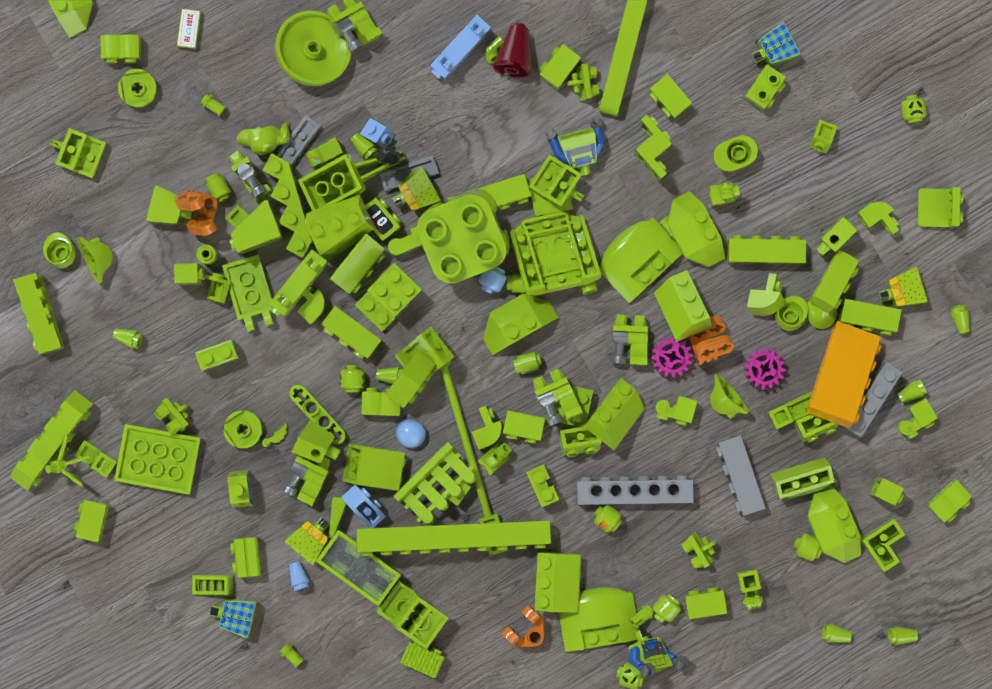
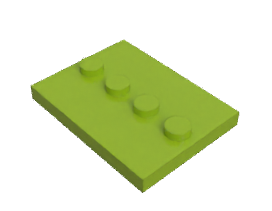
M125 424L114 481L191 495L201 438L177 433L171 435L167 431Z

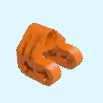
M186 190L174 199L178 209L195 211L199 214L186 224L190 234L206 236L216 231L217 227L214 223L217 200L215 197L198 191Z
M720 316L710 317L711 328L689 336L698 365L717 360L718 356L727 354L734 348L733 342L728 335H721L710 339V337L723 333L726 329L725 323Z
M527 604L521 613L536 626L528 631L525 639L509 625L501 632L516 647L539 646L544 640V618ZM532 632L540 634L541 639L539 642L535 643L530 640Z

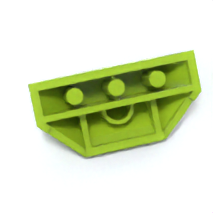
M48 0L69 38L87 30L93 6L92 0Z
M690 191L673 199L667 225L684 257L706 267H710L725 259L722 238L704 204Z
M522 294L490 312L483 340L491 354L494 355L559 317L550 301Z
M832 485L813 492L807 517L822 553L842 563L861 556V536L845 499Z

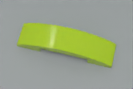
M812 391L768 412L776 429L808 415L806 410Z

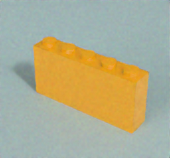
M839 321L836 322L826 347L806 413L847 428L858 422L860 416L858 408L863 405L865 400L863 392L864 389L869 387L871 378H868V376L875 368L876 361H874L875 354H879L882 346L879 343L880 336Z

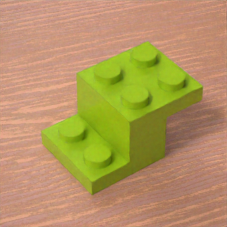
M645 115L640 120L639 125L649 135V138L635 150L634 154L659 182L667 174L665 172L667 168L660 160L657 162L656 159L671 146V137L666 131L661 132L658 128L659 123L653 116L649 118L648 115Z
M393 263L367 290L368 292L355 306L383 332L422 289Z
M400 580L396 581L375 610L390 621L397 630L425 649L428 648L449 618L432 606L426 598Z

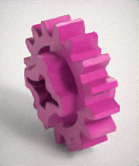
M669 336V341L662 338V344L656 343L658 349H652V352L656 355L651 357V359L656 360L653 367H659L658 373L664 371L665 377L671 373L672 378H674L675 373H678L680 376L682 375V369L685 371L689 370L686 365L692 364L688 359L693 354H688L691 347H685L686 341L682 343L676 342L672 336ZM672 344L671 349L667 351L661 350L664 346ZM679 347L682 348L685 357L680 355ZM672 352H675L674 356H676L680 360L677 359L672 360V362H670V358L664 354H671ZM659 356L664 359L665 367L661 364ZM674 364H682L678 369L672 370Z
M759 348L757 349V354L750 353L751 359H745L749 364L743 366V368L748 369V372L744 375L750 376L748 382L754 381V387L761 384V389H765V385L770 389L772 388V383L779 384L778 378H784L781 372L786 371V369L781 368V365L785 361H779L781 355L775 356V350L769 353L768 348H765L764 352ZM760 356H766L764 361L761 362L755 359ZM773 360L776 362L777 370L773 368ZM767 363L769 371L762 374L760 366ZM752 367L756 369V377L753 375ZM765 376L774 377L769 381H763Z

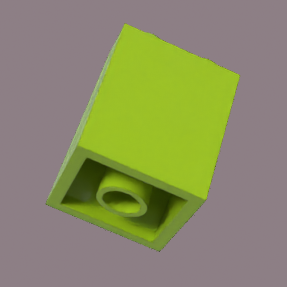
M268 200L263 201L231 233L232 239L229 241L233 251H237L242 255L284 239L271 203Z
M349 443L343 481L355 485L399 491L403 481L401 474L406 462L405 453Z

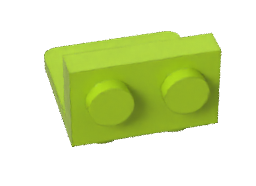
M952 187L950 189H919L918 226L952 228L960 226V223L963 222V212L960 211V204L963 203V192H960V187Z

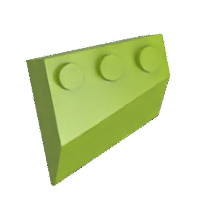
M360 195L306 213L305 226L319 255L328 263L375 228Z

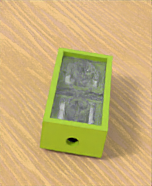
M338 529L316 560L317 563L377 606L380 605L402 574L374 553L373 556H361V552H356V540L341 529Z

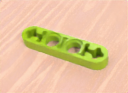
M293 386L289 394L296 405L311 421L319 426L320 417L327 416L330 423L327 427L322 428L328 430L334 423L336 427L333 429L336 432L341 431L342 434L340 436L342 439L340 441L336 439L333 441V444L344 442L346 433L343 428L304 386ZM302 389L303 392L301 394L304 396V398H306L308 395L310 399L306 400L303 403V405H301L299 402H302L303 400L300 397H294V390ZM314 402L317 409L314 413L307 412V403Z

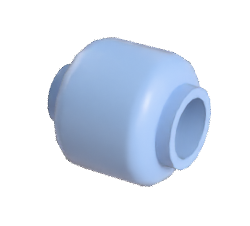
M495 267L483 272L479 278V283L483 285L481 289L490 294L493 291L500 292L507 280L506 271Z

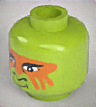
M609 504L604 507L599 506L593 514L596 516L594 524L606 533L614 532L622 522L620 519L621 513Z

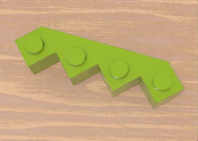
M271 154L263 171L278 178L279 181L270 197L287 205L278 223L294 231L286 249L305 258L313 244V240L305 226L306 212L293 168L288 161L275 154Z
M74 390L61 404V409L54 417L52 416L43 428L44 431L29 447L24 458L14 467L10 478L27 491L32 486L36 487L42 480L41 474L45 467L58 459L57 453L62 446L64 437H68L67 443H69L75 436L73 432L76 426L82 420L86 421L92 413L89 410L93 403Z

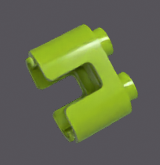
M472 189L446 203H436L430 206L418 220L417 233L436 277L445 283H457L499 266L510 250V237L506 229L501 230L495 215L497 205L487 191Z

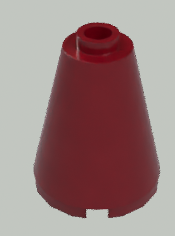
M514 23V25L510 26L494 62L493 69L498 74L504 76V72L509 73L511 78H527L531 74L529 29L525 27V24Z

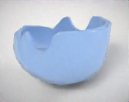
M406 419L401 421L396 427L395 436L402 446L416 448L424 442L426 430L420 422Z

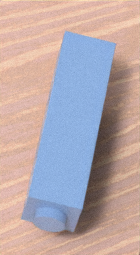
M476 15L430 65L431 69H433L431 73L437 79L442 78L446 80L491 31V27Z

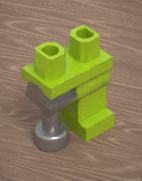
M343 0L341 3L346 9L341 12L337 4L328 8L327 13L331 19L328 23L331 28L333 27L337 35H343L349 43L347 48L350 53L375 41L382 34L379 27L376 28L368 12L363 8L362 2L357 3L356 0ZM352 30H354L359 39H355Z
M239 150L229 156L234 164L231 166L232 170L240 177L256 202L272 193L268 184L262 185L257 178V172L252 167L254 165L248 157L244 158Z
M617 314L615 325L612 326L615 356L611 357V363L626 364L627 357L623 356L624 345L630 346L629 364L647 365L648 327L646 326L645 316L634 315V326H628L627 315Z
M559 368L549 372L553 382L546 385L543 376L533 379L536 397L550 417L547 419L549 426L563 421L562 415L557 414L554 404L557 402L560 403L566 419L583 412L567 377L563 376Z
M298 455L292 466V475L289 483H285L281 490L295 497L297 493L295 487L299 480L302 479L305 483L297 499L313 506L330 471L328 468L331 459L324 457L321 463L316 464L310 459Z

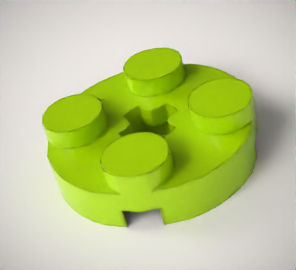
M132 69L127 71L119 81L118 92L121 99L127 105L141 108L154 101L157 94V84L150 73L142 69ZM136 83L143 86V89L138 94L132 90Z
M250 411L233 412L225 421L224 436L228 443L234 447H252L259 441L262 435V423ZM240 424L248 426L247 434L238 433Z

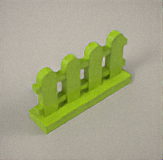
M447 442L393 497L407 511L412 509L418 516L416 520L420 524L424 522L427 525H431L435 521V516L432 512L436 508L440 511L448 509L449 504L445 499L450 494L456 498L462 495V489L459 485L463 481L468 484L475 482L476 475L473 473L475 469L471 465L467 467L460 460L463 456ZM451 468L459 475L455 481L447 474ZM437 482L446 489L441 495L433 487ZM424 495L432 502L428 508L419 501Z

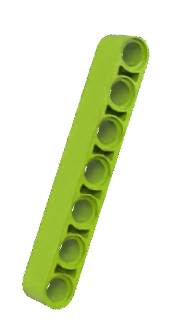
M627 0L599 112L613 116L618 115L647 0Z

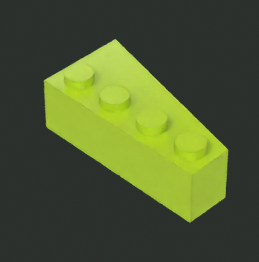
M33 273L13 279L21 301L22 311L28 321V330L34 338V341H32L34 350L43 355L64 348L43 276Z

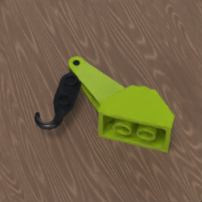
M388 147L377 152L374 159L355 164L351 155L345 154L299 179L298 182L311 210L314 211L360 195L366 190L363 182L406 160L403 151L396 152V147ZM379 164L383 165L363 176H360L358 172Z

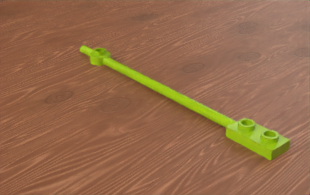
M450 360L440 369L469 466L471 465L475 469L473 471L476 475L474 484L484 517L480 518L479 521L480 524L500 523L498 514L492 515L448 369L451 364ZM496 546L488 547L490 556L508 551L496 550Z

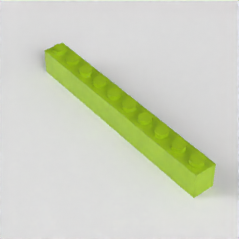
M550 521L356 529V552H361V556H373V552H380V555H392V551H400V554H411V550H419V554L431 553V549H438V553L450 552V548H458V552H467L470 547H477V551H488V547L496 546V550H508V546L514 545L515 549H527V545H534V548H546V544H551Z

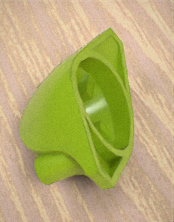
M82 237L76 238L97 285L102 283L103 274L112 263V251L106 244L100 242L98 237L89 241Z
M716 373L714 375V389L710 396L713 409L720 414H726L730 419L738 412L743 414L749 413V409L739 394L719 373Z

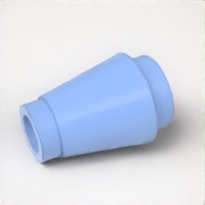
M301 563L289 564L291 587L294 588V591L308 588L310 581Z

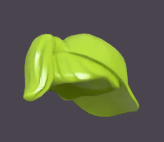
M289 122L283 123L280 129L267 126L242 130L237 136V143L250 147L251 151L256 155L269 154L279 144L289 141Z

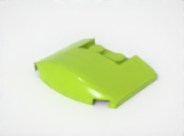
M654 218L635 223L620 233L604 252L601 265L599 266L601 274L628 303L634 300L683 254L677 242L669 237L670 235Z
M612 587L587 589L580 592L578 613L558 612L565 652L637 640L635 632L639 631V628H634L629 621L630 618L637 614L632 592L628 593L619 588Z

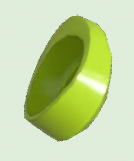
M56 232L50 234L44 242L43 252L52 266L66 268L72 264L76 252L75 246L69 237Z
M799 296L785 298L782 307L775 314L778 326L786 331L797 330L801 327L808 315L807 302Z
M808 301L807 318L815 328L826 329L833 325L837 316V309L833 308L828 313Z

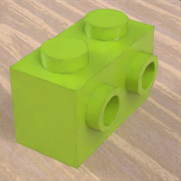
M766 65L744 99L762 111L766 107L769 109L775 101L773 96L776 91L780 93L786 85L783 82L786 77L769 65Z
M810 414L797 420L794 426L802 443L806 441L811 443L817 440L818 436L823 433L829 435L835 432L838 424Z
M584 427L560 430L559 441L562 456L575 457L579 453L594 454L601 448V440Z

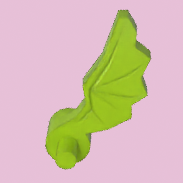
M284 424L278 431L274 432L271 438L263 439L261 442L262 446L268 447L270 442L278 443L280 440H283L284 435L287 434V424Z

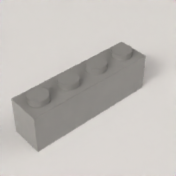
M883 362L871 380L869 387L863 393L865 400L863 405L858 408L860 413L858 422L854 423L850 428L842 427L855 436L862 437L903 372L889 363Z
M741 435L717 442L719 446L716 447L718 457L723 458L725 464L722 465L725 477L729 476L731 482L728 484L731 495L735 494L737 500L734 502L737 513L741 512V515L745 516L766 509Z

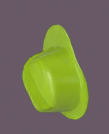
M737 136L722 142L716 147L713 155L714 162L723 171H735L754 162L757 157L758 148L755 141L750 137Z

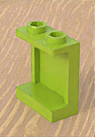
M432 327L419 334L416 339L395 355L404 368L415 352L418 351L435 363L431 370L434 373L454 358V355Z

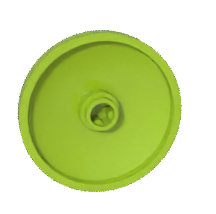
M319 11L296 13L282 24L276 35L274 46L276 59L282 70L298 83L308 86L329 84L339 78L349 64L351 53L347 48L349 43L343 35H337L333 27L331 28L328 23L331 20L328 14Z

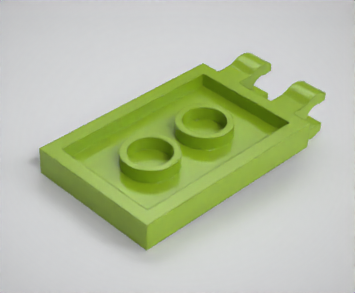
M260 255L222 265L226 280L231 281L229 291L238 321L244 319L248 332L256 330L252 317L260 314L263 315L265 326L274 325L270 313L272 307L269 305L272 296Z

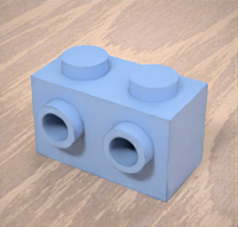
M354 485L341 498L370 528H374L386 517L379 509L381 505L374 498L372 500L369 499L371 495L364 487L360 490Z

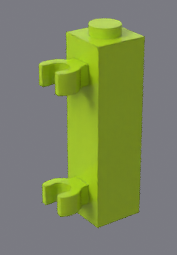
M311 250L270 301L269 305L272 307L270 311L278 317L281 315L286 317L328 265V262Z

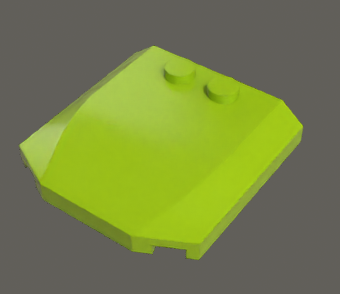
M561 211L529 218L521 222L520 226L515 230L512 229L509 232L526 295L537 296L586 285L601 278V272L583 215L574 216L569 215V212Z

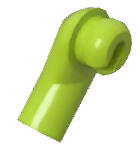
M499 36L486 47V60L489 64H494L498 55V49L502 46L503 40Z

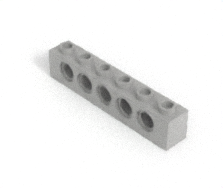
M638 476V480H631V477H619V480H612V477H600V481H592V477H581V481H577V505L693 503V480L688 479V476H677V480H669V476H658V480H650V476ZM636 484L640 487V492L634 496L630 494L629 489L632 485ZM653 484L659 487V492L656 495L649 493V487ZM671 484L678 486V492L675 495H671L668 492V487ZM594 485H599L602 489L599 496H593L591 493V488ZM613 485H619L621 488V492L617 496H613L610 492Z

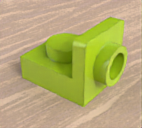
M819 120L809 147L817 152L827 153L838 126Z

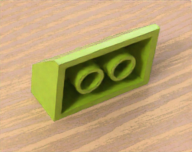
M365 234L330 279L349 295L352 292L356 294L362 286L360 284L364 277L367 279L374 271L372 269L373 265L376 262L379 264L386 256L384 254L385 249L368 234Z
M688 270L669 277L654 292L676 342L712 327L710 316Z
M620 378L583 427L615 450L645 409L637 390Z
M553 552L538 553L535 611L579 612L582 555Z

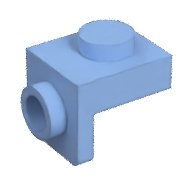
M371 118L360 133V135L377 144L382 149L387 148L395 135L387 127Z

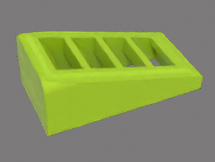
M334 496L332 498L330 536H334L337 532L347 505L341 497Z
M192 575V595L233 594V575ZM200 580H202L203 590H200ZM208 580H210V590H208ZM216 580H218V590H216Z

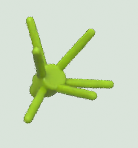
M65 436L58 459L52 461L51 465L46 466L45 470L47 473H63L79 486H83V483L78 480L79 476L66 471L68 465L89 459L90 455L65 462L63 458L69 450V447H66L68 437Z

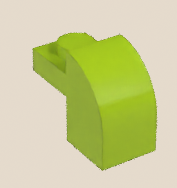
M874 202L856 213L866 229L880 221L890 236L899 231L897 220L893 216L890 217L888 215L894 209L887 203Z
M769 273L765 291L750 290L747 308L751 315H771L782 307L784 303V298L781 294L782 281H780L777 274Z
M309 287L303 295L307 301L297 312L308 323L313 325L324 312L325 298L319 289L312 294L313 289Z
M486 406L478 408L485 427L472 432L479 450L495 443L501 434V422H492V419H495L491 408L487 409Z

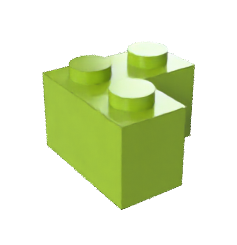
M416 351L385 395L403 408L408 402L412 404L418 396L416 392L420 393L426 386L424 380L428 382L434 374L431 370L435 363Z
M890 518L863 536L861 543L880 571L886 572L900 562L889 545L905 534L896 520Z

